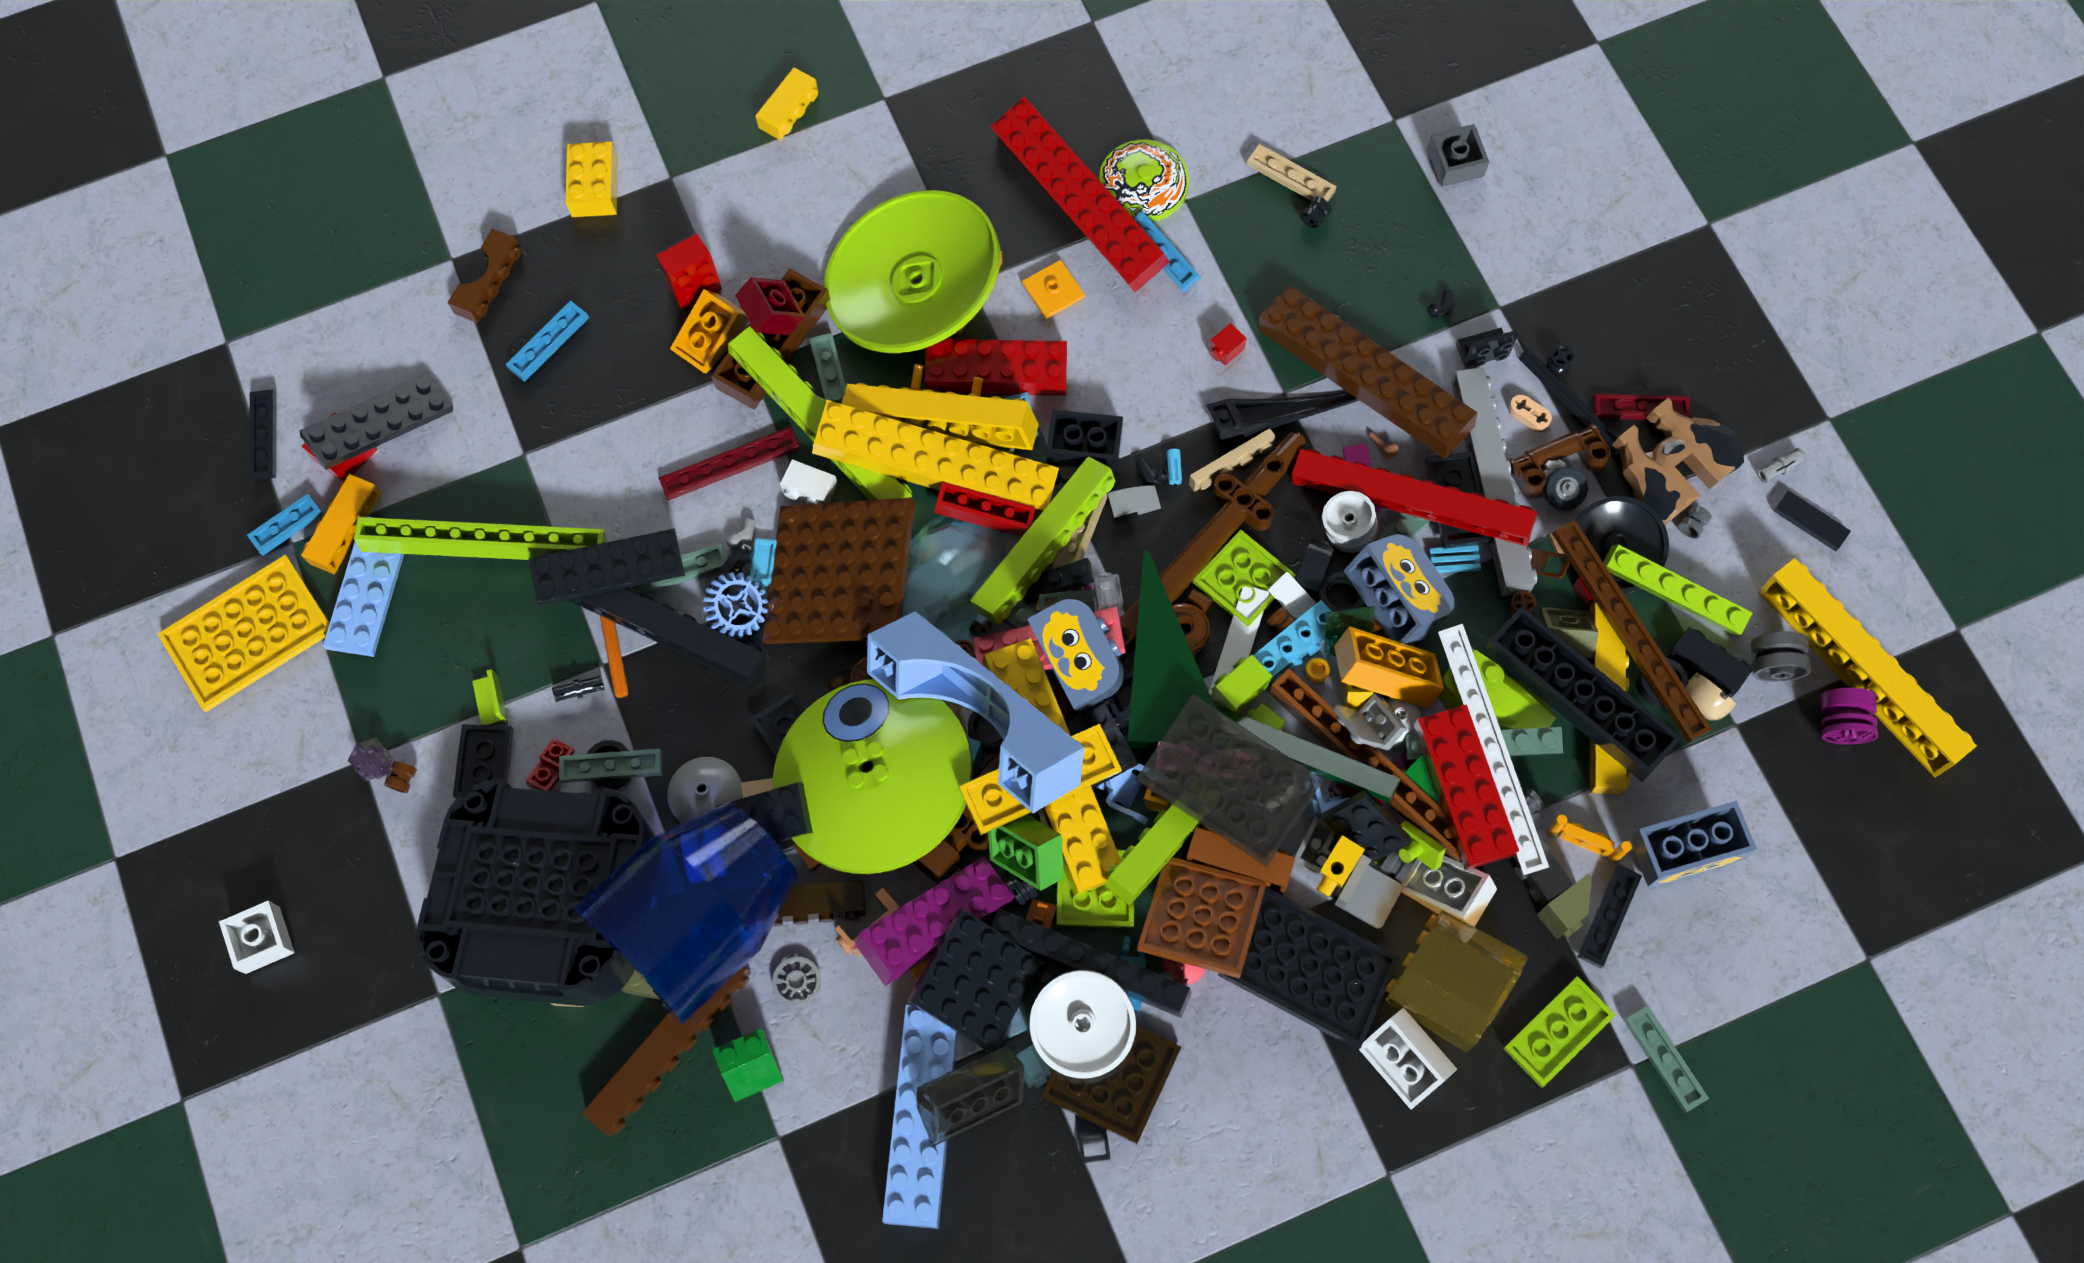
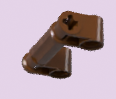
M1590 424L1584 430L1570 432L1567 435L1525 451L1522 456L1515 459L1508 458L1507 460L1511 464L1510 475L1517 483L1522 494L1527 498L1534 499L1541 495L1545 486L1546 475L1541 468L1545 466L1548 460L1558 461V459L1561 460L1578 453L1588 470L1599 472L1606 466L1610 456V448L1602 438L1596 425ZM1529 482H1535L1537 485H1532Z

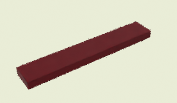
M790 426L659 477V481L669 501L800 450V446Z

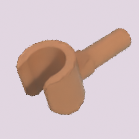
M1373 432L1369 434V437L1381 448L1385 459L1398 455V446L1395 442L1386 445Z

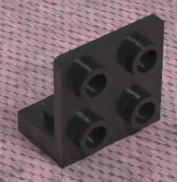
M1497 328L1457 339L1456 345L1465 368L1470 366L1480 367L1488 361L1506 359L1510 356L1518 337V332L1514 330L1504 333L1502 328Z

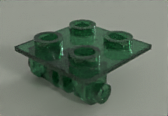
M1375 606L1326 612L1324 653L1336 656L1334 646L1349 626L1374 634Z

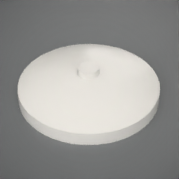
M1071 971L1054 978L1042 989L1032 1007L1030 1033L1033 1044L1038 1054L1051 1068L1066 1076L1093 1078L1111 1071L1127 1056L1135 1037L1136 1017L1129 996L1113 979L1095 971Z

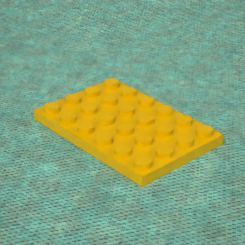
M285 554L157 635L200 707L207 712L325 638L330 622L293 563Z

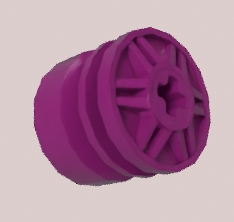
M1839 688L1826 691L1820 695L1821 714L1826 716L1821 720L1822 728H1824L1822 729L1823 740L1834 744L1848 745L1868 743L1878 738L1877 718L1872 716L1877 712L1876 693L1863 688Z

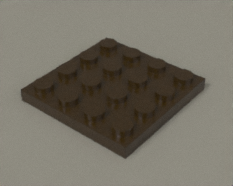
M1136 1025L1131 1049L1118 1066L1103 1075L1093 1078H1075L1053 1070L1041 1098L1137 1145L1177 1059L1181 1046Z

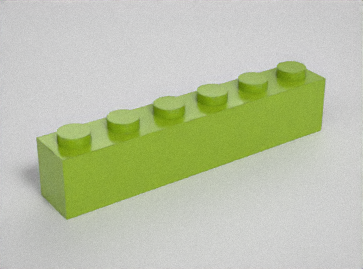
M1619 544L1611 546L1603 562L1610 573L1732 635H1741L1752 615L1751 611Z

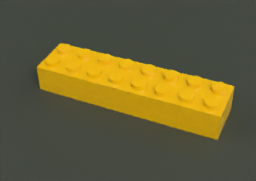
M857 383L856 385L847 384L842 404L979 445L1033 450L1039 426L1028 401L1019 398L1008 400L998 396L987 398L976 394H969L967 396L958 395L954 392L936 393L927 389L916 391L906 387L896 389L885 385L875 387L864 383Z

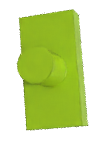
M1405 820L1399 824L1410 835L1411 842L1399 850L1400 859L1405 863H1409L1417 858L1434 871L1440 868L1446 848Z

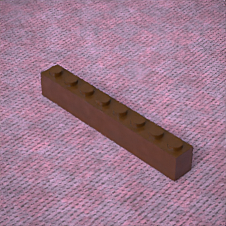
M725 949L719 954L720 959L706 969L583 1111L582 1114L604 1134L611 1137L613 1133L616 1135L626 1125L625 1119L631 1112L634 1114L642 1107L644 1097L649 1092H654L660 1086L662 1076L667 1071L671 1072L678 1065L680 1055L685 1050L689 1051L698 1040L696 1037L699 1033L710 1028L715 1021L714 1016L720 1009L722 1011L726 1009L731 1003V996L735 991L743 989L749 982L750 978L748 976L751 972Z

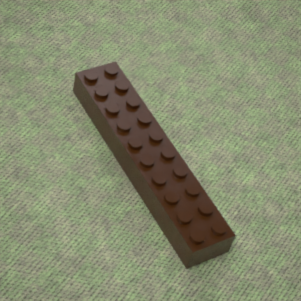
M1288 285L1259 315L1260 332L1444 459L1451 454L1475 427L1478 412L1292 286Z

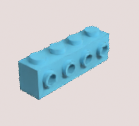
M1322 600L1253 655L1272 675L1268 686L1279 679L1288 669L1292 671L1297 669L1303 662L1302 658L1307 654L1310 656L1315 654L1321 648L1320 644L1325 639L1330 641L1339 633L1338 628L1341 620Z

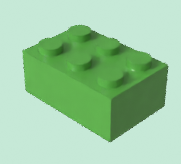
M1027 814L988 832L990 860L1041 891L1064 878L1062 837L1060 833Z

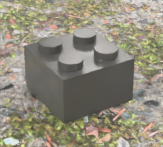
M1475 124L1431 134L1427 151L1441 187L1485 176L1489 159Z

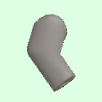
M744 519L742 530L727 537V546L737 549L741 542L746 545L750 544L756 522L752 519Z

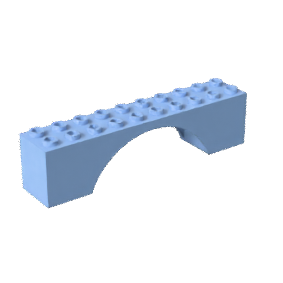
M916 611L868 634L867 673L897 699L921 697L954 702L980 714L995 727L1003 739L1000 748L998 784L1029 811L1034 813L1080 786L1084 747L1081 743L1073 739L1060 726H1057L1044 713L1037 710L1025 698H1022L1009 685L1001 681L993 672L986 669L974 657H971L958 644H955Z

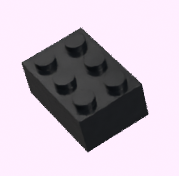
M1052 409L1046 451L1047 464L1079 468L1089 456L1111 468L1112 471L1117 472L1123 431V417Z

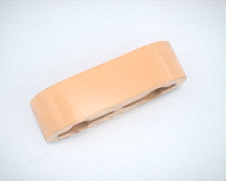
M1516 395L1512 398L1509 412L1514 418L1536 432H1543L1548 429L1552 416L1547 409L1525 395ZM1523 404L1524 408L1520 410L1516 408L1517 405ZM1540 416L1544 418L1542 422H1536V420L1540 418Z

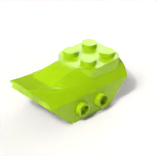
M1472 649L1500 730L1549 728L1557 717L1553 714L1547 702L1525 687V684L1518 678L1510 677L1501 666L1477 650ZM1450 667L1442 678L1444 689L1437 697L1447 710L1464 705Z

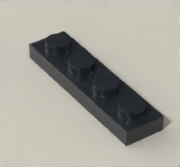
M273 389L250 392L249 478L252 481L276 478V392Z
M1619 864L1615 867L1577 955L1578 958L1599 968L1604 967L1642 875Z

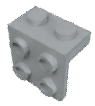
M1374 693L1359 711L1336 705L1333 708L1337 714V720L1347 727L1350 731L1351 739L1358 744L1363 743L1375 749L1389 750L1407 730V727L1385 699L1377 693Z
M1362 854L1360 860L1350 873L1351 876L1347 883H1344L1342 888H1337L1335 895L1339 897L1335 905L1371 926L1381 928L1403 890V886L1401 883L1369 866L1372 859Z

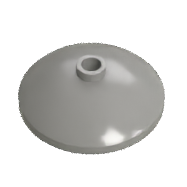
M714 757L696 758L682 765L673 775L668 787V804L671 812L679 822L686 827L694 826L697 830L701 831L703 823L713 821L718 823L715 810L716 805L743 798L742 782L735 769L727 762ZM700 786H706L704 792H698Z

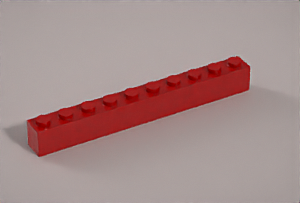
M1300 449L1292 472L1293 484L1333 495L1346 491L1360 492L1367 496L1374 506L1528 547L1536 522L1537 511H1533L1529 506H1514L1503 499L1492 500L1485 498L1480 493H1465L1457 487L1448 486L1446 488L1437 485L1431 480L1420 481L1408 474H1393L1385 468L1378 467L1375 469L1367 467L1366 464L1359 461H1354L1353 463L1344 461L1343 458L1336 455L1325 456L1313 449Z

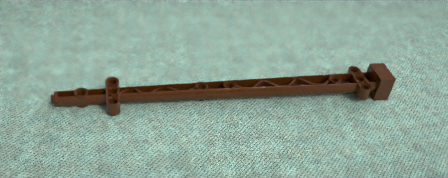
M1289 432L1244 483H1241L1227 473L1216 477L1213 496L1222 504V507L1159 574L1171 604L1177 600L1244 521L1258 531L1267 530L1271 526L1274 509L1263 498L1297 460L1300 449L1305 450L1307 448L1306 439L1302 434ZM1273 466L1276 467L1278 470L1271 471L1268 469V467ZM1227 486L1229 487V490L1225 491L1220 489L1219 487ZM1238 500H1246L1248 504L1242 505ZM1257 514H1264L1268 518L1260 519ZM1140 596L1120 617L1122 634L1127 639L1124 643L1126 653L1118 656L1121 663L1136 647ZM1060 683L1053 690L1064 721L1068 723L1079 712L1072 707ZM1000 749L972 780L999 769ZM967 805L960 818L966 820V823L961 827L954 826L940 844L920 859L912 862L914 866L937 885L951 877L961 866L959 852L965 845L974 852H983L989 847L988 832L983 834L986 837L983 842L975 843L972 841V837L978 834L979 831Z

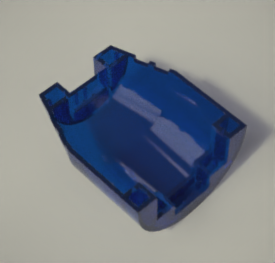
M728 802L686 823H681L677 827L653 836L574 908V911L591 929L598 931L614 950L629 962L663 1002L661 1006L682 1026L761 951L798 879V873L792 862L769 834L742 809Z

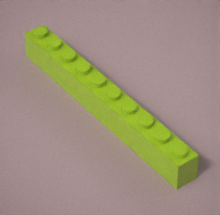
M749 326L728 343V353L814 442L826 400L823 398L819 399L813 393V387L807 381L803 382L798 377L796 369L791 364L787 365L782 360L779 351L774 347L770 348L765 343V337L761 333H756ZM831 459L869 500L912 498L910 488L905 483H900L895 477Z
M358 517L354 540L361 552L529 560L528 558L543 556L545 552L552 554L607 542L604 529Z
M1263 703L1256 710L1252 708L1245 716L1282 731L1286 722ZM1233 739L1221 745V750L1253 755H1261L1263 753ZM1204 775L1191 776L1184 786L1187 789L1182 794L1176 793L1169 803L1171 807L1167 811L1161 810L1154 819L1156 824L1151 829L1145 828L1138 838L1140 842L1135 847L1131 845L1122 856L1124 860L1119 865L1115 863L1106 874L1109 877L1106 887L1128 905H1131L1194 833L1195 828L1201 825L1239 780Z

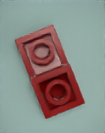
M553 738L540 754V762L526 779V784L536 788V790L552 791L559 781V756L573 755L575 752L574 748Z

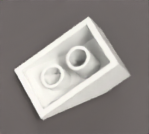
M1446 856L1443 857L1441 867L1435 871L1416 859L1401 883L1403 886L1402 893L1446 920L1469 931L1473 930L1497 890L1490 875L1474 868L1464 870L1462 863Z

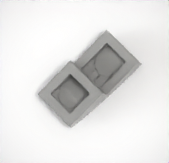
M1155 486L1132 487L1108 493L1114 518L1134 512L1140 515L1161 509Z

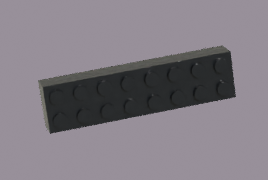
M1522 606L1489 640L1484 650L1641 782L1650 775L1682 739Z

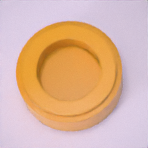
M1322 658L1310 659L1305 667L1306 678L1316 684L1324 682L1330 673L1328 662Z

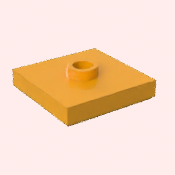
M1061 260L1022 280V286L1045 320L1085 298L1084 292Z

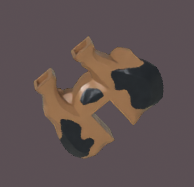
M1667 398L1646 417L1650 422L1655 423L1656 428L1666 435V438L1657 444L1653 452L1645 453L1642 450L1638 440V428L1635 425L1620 435L1612 444L1620 452L1623 475L1631 485L1635 498L1654 509L1664 525L1668 524L1701 496L1675 468L1681 461L1687 464L1709 490L1726 475L1739 469L1744 463L1742 444L1732 429L1714 420L1704 418L1690 419L1687 416L1681 415L1673 410L1670 398Z

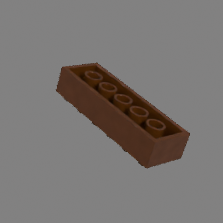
M790 268L781 280H785L805 318L790 335L761 333L766 339L765 343L770 348H776L786 364L789 363L826 311V303L830 300L827 288ZM727 353L711 376L716 389L753 410L756 409L767 393L729 353Z

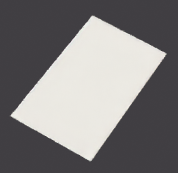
M1288 572L1268 589L1278 602L1285 606L1292 617L1296 619L1316 604Z

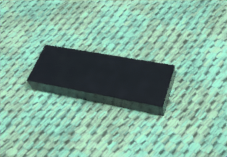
M1789 490L1773 510L1835 552L1851 532V530Z

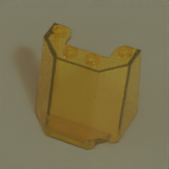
M1441 910L1437 916L1432 914L1425 925L1429 930H1423L1418 937L1416 944L1419 947L1415 954L1410 951L1402 965L1406 968L1398 980L1392 978L1385 990L1389 994L1385 1001L1399 1010L1404 1008L1413 1019L1466 1053L1477 1044L1487 1026L1494 1020L1523 971L1522 968L1529 957Z

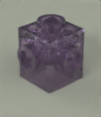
M377 738L356 744L348 758V762L365 782L384 777L388 773V768L393 761V757Z

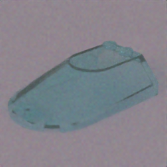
M943 515L926 523L910 543L902 617L916 611L954 643L963 639L972 622L978 616L970 600L1006 557L1005 545L999 532Z

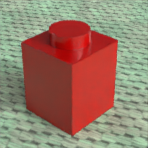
M1230 323L1210 340V355L1214 360L1220 361L1226 366L1245 349L1247 338Z

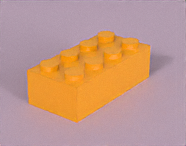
M1350 626L1334 646L1341 682L1348 685H1354L1425 708H1429L1444 689L1434 653Z

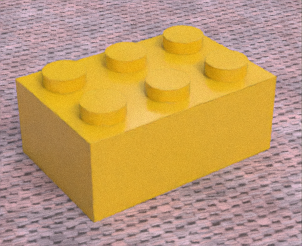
M612 141L567 144L565 203L572 217L617 215L618 156Z

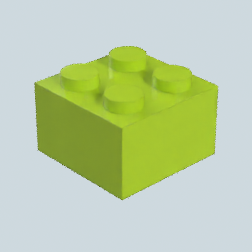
M1253 655L1247 659L1244 657L1239 659L1233 665L1234 669L1229 675L1224 673L1214 682L1215 686L1211 689L1213 691L1211 698L1214 704L1240 713L1266 690L1272 675Z

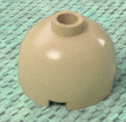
M1697 672L1686 686V690L1703 716L1708 720L1724 718L1737 705L1729 696L1727 698L1724 697L1720 688Z

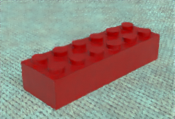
M944 339L932 346L926 347L925 387L926 389L944 393L971 394L974 377L983 378L980 395H1016L1028 392V395L1066 396L1067 341Z
M1467 704L1417 719L1414 728L1464 870L1516 855L1519 852V848Z

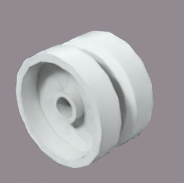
M1354 491L1341 492L1330 498L1324 506L1322 514L1323 525L1327 539L1336 549L1347 553L1360 552L1367 544L1374 542L1377 538L1379 525L1375 507L1367 496Z

